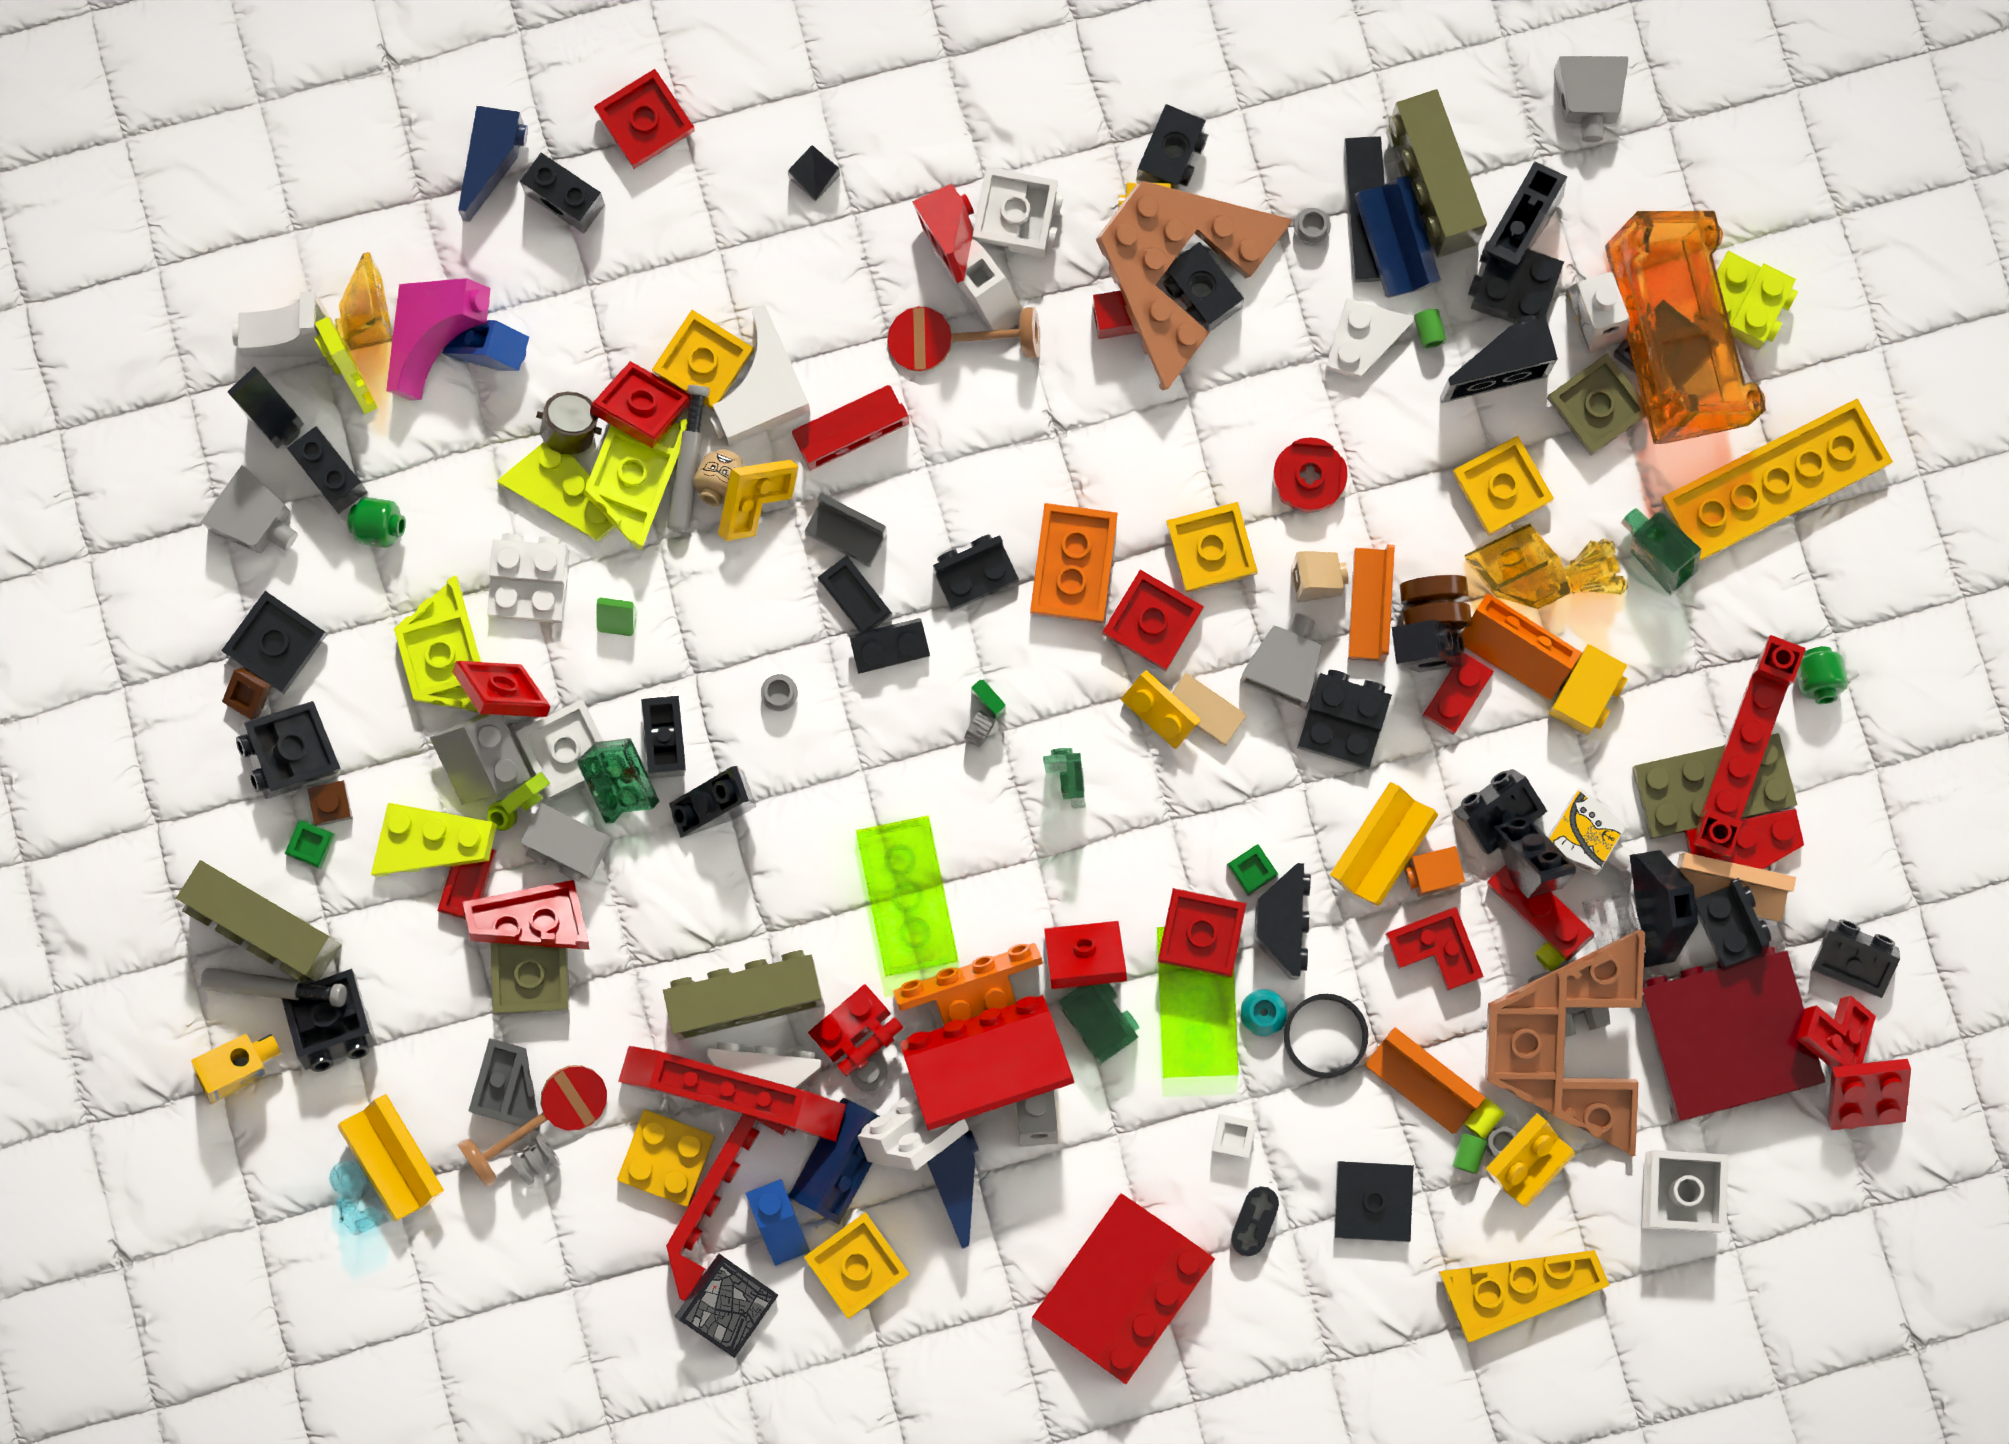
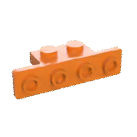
M1035 943L1029 945L1018 944L1011 947L1008 952L993 957L982 956L975 959L972 964L960 968H946L939 971L936 976L924 980L915 979L907 981L900 988L893 990L899 1011L936 1000L944 1025L953 1020L965 1021L979 1016L987 1009H1001L1016 1004L1008 976L1043 964V961Z

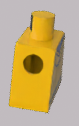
M244 1034L190 1061L193 1072L210 1104H213L265 1075L262 1063L282 1053L272 1034L254 1043H251L247 1034ZM239 1057H244L248 1060V1063L242 1067L233 1064L234 1060Z

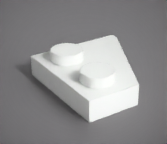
M1346 297L1325 370L1360 380L1372 368L1373 364L1392 347L1394 342L1412 326L1414 317Z

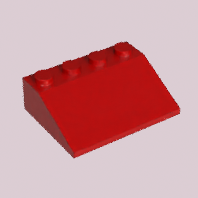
M1043 995L1024 997L1018 1000L1016 1004L1001 1009L990 1008L983 1011L979 1016L968 1020H953L942 1028L930 1032H916L907 1039L899 1041L928 1131L1075 1083Z
M1120 1193L1032 1317L1126 1385L1216 1258L1136 1202Z

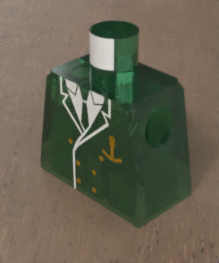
M1634 508L1623 518L1621 524L1632 534L1631 553L1670 596L1698 572L1701 548L1663 513L1658 512L1648 519L1638 508Z

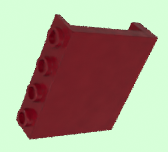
M1769 947L1765 956L1726 971L1722 970L1719 961H1717L1718 968L1704 972L1702 966H1697L1680 971L1682 978L1667 981L1666 975L1644 981L1645 988H1643L1642 1000L1673 1107L1670 1108L1673 1123L1826 1082L1819 1058L1796 1040L1805 1009L1787 950L1776 953L1775 947Z

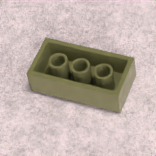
M1438 88L1396 102L1392 116L1389 117L1390 122L1389 127H1386V134L1392 148L1397 147L1401 160L1398 161V167L1401 177L1409 176L1420 214L1426 225L1425 230L1431 248H1434L1436 256L1439 258L1479 245L1487 226V221Z
M199 860L176 897L177 900L185 904L182 912L208 927L212 921L216 922L217 926L214 931L240 946L244 940L250 942L246 950L272 965L276 959L282 961L278 969L304 984L308 977L314 981L321 979L342 945L329 935L202 860Z
M798 950L781 955L782 961L768 964L766 959H760L745 963V970L734 973L730 972L729 968H722L708 972V979L695 982L692 980V977H684L670 981L671 988L663 989L662 991L673 1036L679 1041L825 1006L812 954L805 955L803 950Z

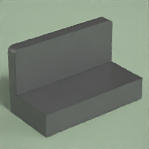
M820 493L817 498L818 506L804 530L805 534L871 567L887 537V527Z

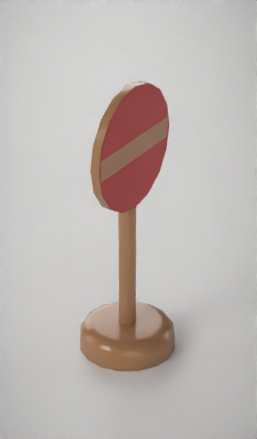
M918 306L906 309L895 318L889 328L887 343L890 354L899 365L907 370L918 372L934 369L941 364L949 354L952 342L1019 338L1023 355L1026 358H1039V318L1036 307H1026L1021 310L1019 315V329L952 333L949 323L941 313L932 308Z
M583 1065L563 1067L555 1071L543 1086L540 1101L543 1111L541 1114L484 1153H481L470 1139L462 1140L457 1146L484 1186L488 1188L495 1183L496 1175L487 1161L547 1120L555 1127L566 1131L581 1130L592 1125L602 1115L607 1104L605 1083L602 1077L589 1067Z

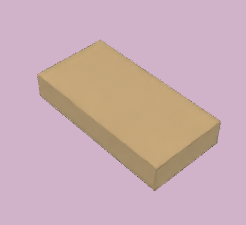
M1188 673L1184 674L1172 691L1173 695L1201 719L1196 727L1223 746L1228 744L1247 716L1243 711Z

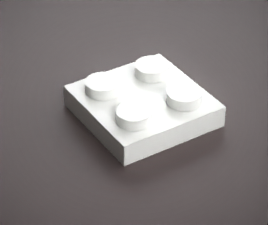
M583 699L515 732L536 775L542 771L551 783L543 789L549 800L616 768Z

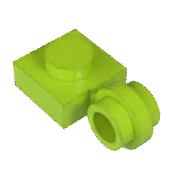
M541 771L505 799L493 803L487 811V820L497 824L496 829L499 831L509 830L517 822V809L521 806L526 812L541 801L543 797L539 792L551 783Z

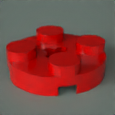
M1307 437L1294 441L1279 454L1273 469V484L1282 503L1289 505L1297 511L1306 513L1320 512L1332 507L1345 489L1348 471L1345 460L1333 448V445L1323 439ZM1307 466L1314 467V473L1320 474L1321 478L1320 480H1314L1313 484H1307L1304 478H1300V472H1305Z

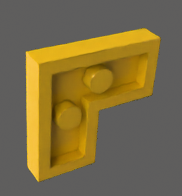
M792 460L732 468L718 535L725 541L756 536L762 505L764 503L792 499L799 466Z

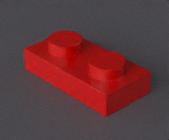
M1465 652L1463 655H1460L1462 665L1452 667L1422 715L1452 735L1456 733L1494 672Z

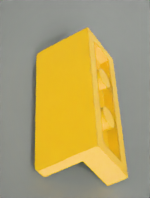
M1389 782L1333 868L1330 876L1347 892L1376 906L1381 905L1438 817V812L1414 800L1401 786Z
M387 1094L374 1099L363 1111L338 1124L337 1127L393 1221H398L429 1205L444 1192L443 1187Z

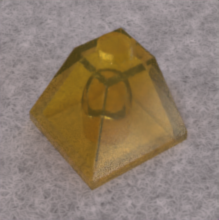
M370 252L362 253L338 305L340 317L335 318L336 329L342 339H345L350 350L392 342L393 338L381 271Z
M1530 523L1464 555L1465 561L1495 597L1539 609L1571 593L1561 559Z

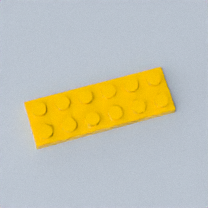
M1856 398L1664 495L1661 501L1697 564L1890 466L1893 460L1859 399Z

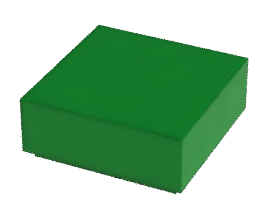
M980 679L971 687V694L992 717L997 720L1005 713L1006 704L984 679Z
M299 820L284 854L321 869L335 834Z
M1259 844L1253 846L1226 865L1246 896H1249L1279 876Z

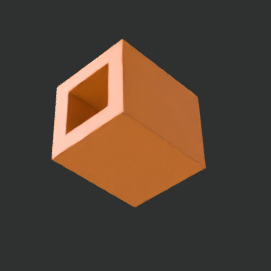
M1456 846L1412 856L1408 861L1410 867L1405 868L1408 886L1410 890L1416 889L1418 897L1458 888L1466 882Z

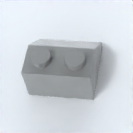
M479 714L430 737L462 805L497 795L531 779L530 771L503 715Z

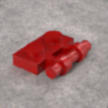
M864 984L808 1031V1034L833 1063L844 1054L848 1056L837 1065L839 1070L847 1077L857 1068L859 1070L863 1069L869 1063L867 1059L881 1047L885 1046L887 1048L895 1041L893 1037L904 1027L895 1016L884 1026L880 1024L891 1013L872 990ZM872 1031L873 1035L858 1048L854 1046Z

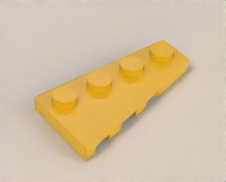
M1595 1250L1438 1271L1467 1343L1610 1286Z

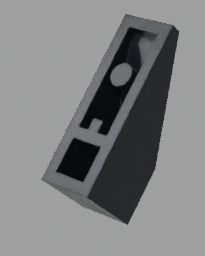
M1534 161L1487 243L1484 253L1517 268L1542 234L1563 199L1568 176Z
M255 366L227 391L250 422L277 449L282 444L285 446L289 445L301 433L300 428L304 423Z

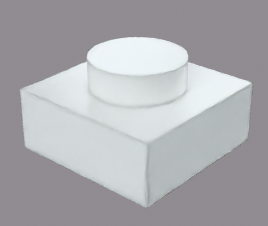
M1219 1113L1211 1152L1249 1159L1257 1121Z

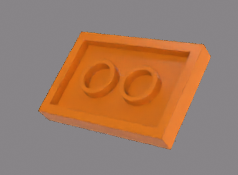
M1044 503L1030 614L1104 623L1118 512Z

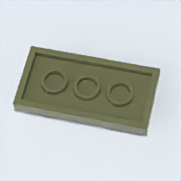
M1779 733L1770 736L1741 819L1789 809L1798 805ZM1725 745L1642 763L1632 767L1650 840L1682 833L1698 827L1700 813Z

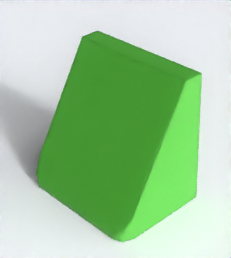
M603 597L597 598V630L603 633L632 636L637 616L635 604L631 601Z

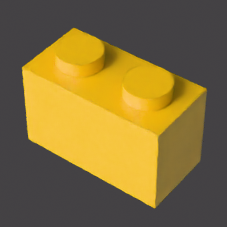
M1587 644L1548 714L1586 735L1594 727L1600 730L1611 711L1605 707L1611 695L1618 698L1628 680L1627 677L1623 676L1628 665Z

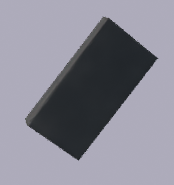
M847 555L817 577L818 581L859 633L873 630L892 615L890 609Z

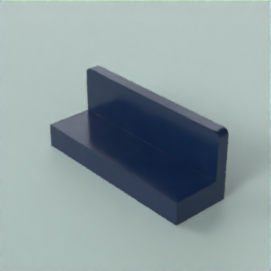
M1409 176L1396 178L1381 187L1356 193L1355 199L1385 296L1391 298L1421 291L1441 281Z
M846 1098L840 1100V1103L847 1106L837 1141L819 1138L789 1193L790 1199L838 1225L873 1164L868 1162L857 1136L862 1132L865 1125L880 1117L871 1110Z

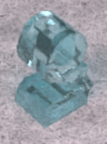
M343 1161L332 1168L329 1176L330 1185L336 1192L342 1194L336 1201L339 1210V1223L345 1225L349 1234L357 1236L390 1221L384 1212L371 1206L363 1211L359 1210V1202L372 1187L359 1165Z

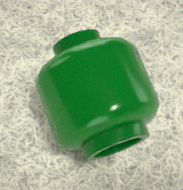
M364 497L357 505L354 504L351 507L347 525L349 532L353 534L354 539L359 544L388 548L396 542L398 537L403 536L406 528V518L404 515H401L400 507L396 502Z
M1827 646L1814 647L1804 652L1797 672L1801 695L1815 700L1817 704L1835 702L1838 699L1837 695L1843 693L1848 687L1843 656L1832 651V648Z

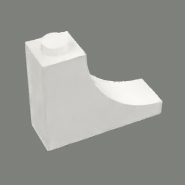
M300 292V299L285 307L264 311L238 312V324H233L232 341L234 346H238L239 351L244 357L323 356L314 338L320 334L315 322L329 316L332 323L333 320L315 292Z
M765 304L751 310L757 328V349L749 373L736 390L723 400L713 404L716 416L710 418L718 439L725 436L729 446L811 412L807 397Z

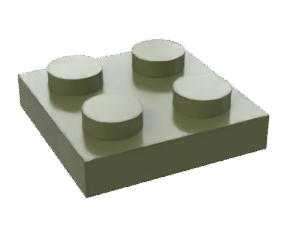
M1608 353L1554 390L1547 397V400L1590 456L1597 453L1652 412Z
M490 943L493 1014L570 1011L568 948Z

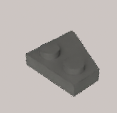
M491 1038L488 1039L468 1112L521 1127L538 1116L526 1048ZM540 1126L537 1127V1128L534 1129V1130L539 1131V1130H540Z

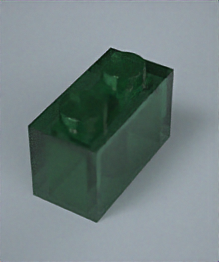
M1109 983L1079 986L1057 1003L1100 1066L1135 1043L1139 1038L1135 1031L1140 1029L1128 1010L1122 1013L1114 1003L1118 995Z

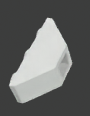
M972 238L964 281L957 285L991 331L1012 329L1019 324V315L1023 308L1004 274L987 251ZM934 249V250H933V253L936 255V257H937V258L939 259V261L942 263V265L944 266V268L947 270V272H948V273L950 274V276L953 278V276L951 275V273L949 272V270H948L947 267L945 266L944 262L942 261V259L940 258V256L938 255V253H937L936 250Z
M717 1042V1049L708 1048L707 1056L717 1067L798 1089L822 1070L823 1065L822 1060L815 1059V1052L793 1050L791 1057L777 1055V1048L755 1046V1052L752 1053L739 1051V1044Z

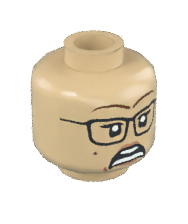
M719 449L717 452H710L704 456L693 479V485L703 502L711 506L724 504L731 469L745 467L740 456L725 449Z

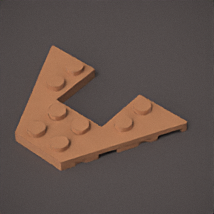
M1145 181L1137 183L1097 236L1096 242L1102 255L1108 260V270L1114 283H1118L1127 304L1124 307L1134 330L1140 334L1145 355H1149L1160 381L1158 386L1162 391L1169 389L1210 332L1156 286L1157 282L1194 233L1245 279L1249 278L1291 224V219Z
M1637 930L1488 1003L1486 1080L1501 1089H1506L1528 1103L1531 1102L1550 1112L1553 1116L1572 1126L1579 1127L1590 1133V1135L1627 1152L1630 1156H1636L1639 1082L1636 1079L1563 1078L1566 1007L1642 1008L1645 932L1643 930Z

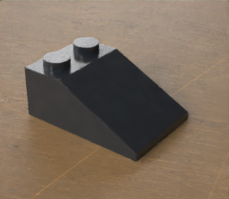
M1528 315L1514 320V325L1509 326L1448 378L1440 395L1441 403L1547 378L1558 360L1547 318L1535 319L1534 315Z

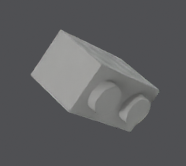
M540 803L520 843L524 848L528 849L525 854L527 857L543 865H546L547 861L550 860L561 866L559 870L561 874L579 882L581 877L591 881L611 839L608 835Z

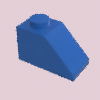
M487 320V324L472 327L456 336L445 346L442 354L497 371H519L526 357V348L530 337L497 320Z
M782 1179L745 1193L775 1266L811 1252Z

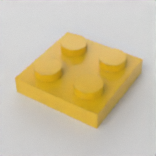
M691 309L652 368V372L686 393L688 385L710 388V394L708 397H705L703 404L714 411L713 404L724 398L752 356L754 347Z
M1518 435L1461 465L1452 472L1488 536L1552 503L1554 500L1552 493Z
M1238 502L1166 520V526L1185 593L1257 575L1258 570Z
M644 1109L618 1174L617 1181L689 1207L716 1136Z
M866 1212L804 1256V1259L848 1320L910 1275Z

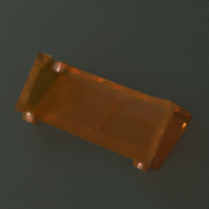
M1636 211L1605 245L1610 270L1614 275L1629 315L1626 335L1653 444H1668L1747 427L1766 411L1765 395L1759 385L1756 383L1745 384L1712 254L1717 250L1723 238V232L1718 224L1715 211Z

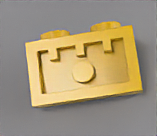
M1536 1113L1486 1167V1170L1500 1189L1521 1206L1528 1207L1575 1156V1151L1557 1136L1548 1121Z

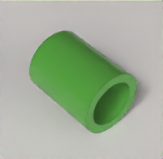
M1428 309L1414 315L1423 349L1437 347L1447 342L1439 309Z
M1462 1133L1452 1167L1468 1173L1478 1174L1488 1142Z

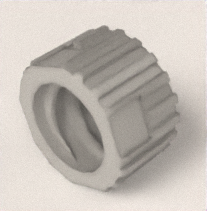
M978 711L968 727L964 739L980 748L991 732L996 718L983 711Z
M1508 1126L1494 1128L1486 1139L1489 1155L1495 1159L1501 1152L1494 1145L1497 1136L1503 1134L1512 1140L1517 1135L1516 1130Z

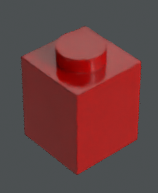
M1121 290L1093 295L1092 308L1098 339L1138 333L1134 330L1124 307L1127 304Z

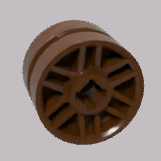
M1427 576L1408 580L1399 585L1401 604L1411 607L1402 613L1404 625L1434 619L1457 630L1472 625L1470 605L1461 602L1469 597L1466 576Z

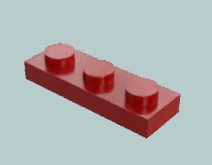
M1506 864L1487 881L1488 887L1567 962L1595 937L1594 932L1552 892L1527 898L1512 882Z

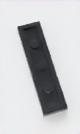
M1381 136L1345 138L1344 151L1354 283L1381 281L1355 194L1363 190L1385 185Z

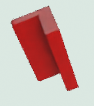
M886 385L792 430V436L809 471H812L909 425V415L903 403H899L892 387Z

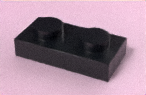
M921 618L849 635L858 674L930 656Z

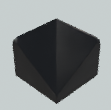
M813 145L788 170L789 179L814 201H817L840 176L839 167Z

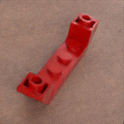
M1769 635L1747 683L1700 813L1694 845L1728 858L1731 857L1743 825L1740 819L1788 687L1794 683L1806 649L1805 647Z
M630 1045L628 1046L618 1080L622 1084L651 1092L659 1091L791 1127L801 1133L834 1142L837 1141L847 1106L802 1089L670 1053Z
M741 1115L666 1245L679 1299L685 1302L707 1270L682 1254L685 1249L692 1251L703 1232L698 1229V1226L703 1217L706 1215L711 1218L722 1199L717 1193L723 1183L731 1184L741 1167V1164L737 1163L736 1160L743 1148L750 1151L760 1134V1131L755 1129L758 1122L783 1137L786 1136L788 1131L795 1133L797 1129Z

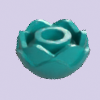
M1259 989L1244 998L1241 1004L1240 1019L1243 1026L1253 1034L1266 1037L1283 1028L1287 1019V1006L1283 998L1274 991ZM1262 1009L1267 1010L1266 1016L1261 1015L1260 1011Z

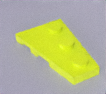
M329 316L315 322L320 332L319 335L314 337L315 341L336 376L339 374L343 375L364 414L377 409L378 407L347 345Z
M544 442L497 480V483L502 487L520 495L526 501L559 518L560 521L596 542L600 541L615 528L584 495L590 475L572 455L556 452L550 449Z
M388 802L371 876L382 877L392 873H410L426 868L451 867L489 861L497 824L490 821Z

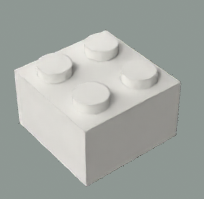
M1664 1150L1645 1152L1642 1228L1705 1233L1726 1232L1729 1155Z

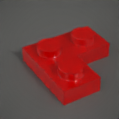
M1457 907L1385 933L1398 969L1434 957L1447 991L1484 977Z
M1851 995L1840 998L1834 1019L1817 1005L1805 1008L1796 1040L1831 1068L1862 1064L1876 1015Z

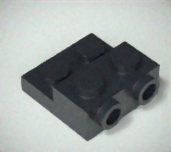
M1486 241L1479 262L1485 263L1482 276L1474 275L1468 292L1469 296L1474 297L1470 309L1511 323L1518 318L1528 315H1534L1535 319L1546 317L1565 261L1529 250L1519 266L1515 268L1485 254L1484 249L1489 242Z
M1330 669L1327 675L1320 673L1297 748L1369 770L1392 694L1385 693L1386 686L1374 681L1365 680L1363 686L1349 682L1350 675L1341 671Z
M314 701L245 722L238 731L240 736L236 737V745L242 758L249 757L254 769L249 772L252 787L256 792L262 791L265 799L300 789L305 783L336 774L341 769Z
M352 968L309 983V985L332 987L334 984L344 985L347 995L342 1007H334L329 1001L323 1000L318 1001L305 998L291 1000L281 998L296 1055L305 1070L311 1069L314 1072L328 1070L333 1066L334 1060L345 1056L350 1059L362 1058L370 1052L369 1048L377 1045L370 1016L364 1006L357 977Z

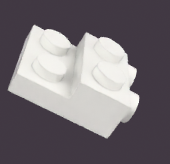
M986 167L972 238L978 242L1009 247L1010 252L1045 258L1046 248L1054 249L1057 228L1050 227L1053 214L1060 215L1064 193L1057 192L1058 180Z
M503 533L501 540L492 539L487 616L491 618L562 623L570 552L567 545H561V539L552 536H540L538 543L524 542V536L515 533Z
M910 1095L893 1104L886 1115L877 1117L865 1125L857 1137L868 1162L916 1171L969 1131L965 1119L928 1131L917 1096Z

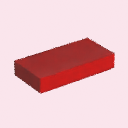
M491 849L489 861L451 866L437 909L439 913L466 920L462 902L483 897L497 853L495 849Z

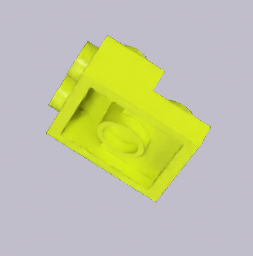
M1728 250L1694 317L1759 350L1766 340L1773 342L1779 332L1782 322L1776 319L1782 308L1789 311L1798 294V291L1793 289L1797 279L1766 263L1759 266Z

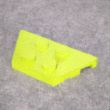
M687 419L674 423L653 448L610 425L585 487L584 495L638 550L642 551L677 462L682 432L686 429Z
M457 575L450 577L446 581L447 584L431 598L428 597L422 602L415 613L402 620L394 628V632L415 702L478 712L452 673L456 661L482 662Z

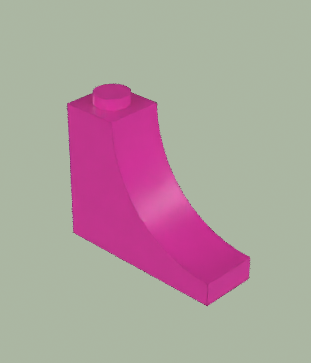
M468 278L399 284L386 391L408 400H422L423 389L429 371L445 346L465 330L487 324L491 288Z

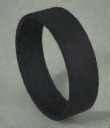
M1318 994L1303 1000L1291 1012L1284 1029V1044L1291 1061L1304 1073L1317 1078H1334L1347 1073L1359 1063L1368 1045V1026L1362 1012L1350 1000L1335 994ZM1317 1000L1336 1001L1349 1008L1357 1017L1362 1030V1046L1358 1056L1348 1067L1336 1072H1319L1305 1066L1295 1055L1290 1043V1026L1295 1014L1308 1003Z

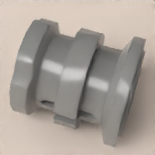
M540 1134L536 1136L537 1143L534 1146L527 1145L522 1149L523 1154L520 1156L514 1155L510 1158L513 1167L528 1185L535 1182L534 1177L538 1174L542 1177L548 1173L547 1168L554 1165L558 1168L561 1165L553 1148Z

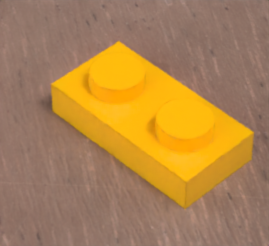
M1147 670L1137 678L1120 699L1174 749H1177L1201 721L1197 715Z

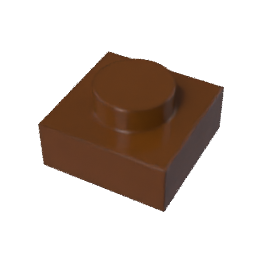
M241 667L233 671L222 702L250 720L259 718L272 685Z
M344 780L307 788L315 826L353 819L347 784Z

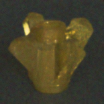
M1603 538L1599 542L1590 540L1579 555L1570 561L1569 565L1562 567L1566 583L1573 595L1579 592L1583 594L1595 592L1622 595L1626 591L1628 583L1624 576L1616 575L1621 573V569L1614 554L1616 550L1613 541Z

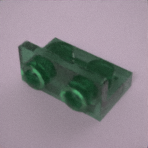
M631 738L595 742L577 762L606 824L614 823L624 812L652 810L660 802Z
M1073 748L1050 750L1051 755L1043 756L1046 774L1060 773L1063 800L1069 799L1072 809L1087 808L1081 753H1073Z

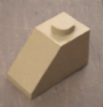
M1296 552L1291 565L1297 603L1341 596L1344 585L1349 584L1346 563H1339L1338 552Z

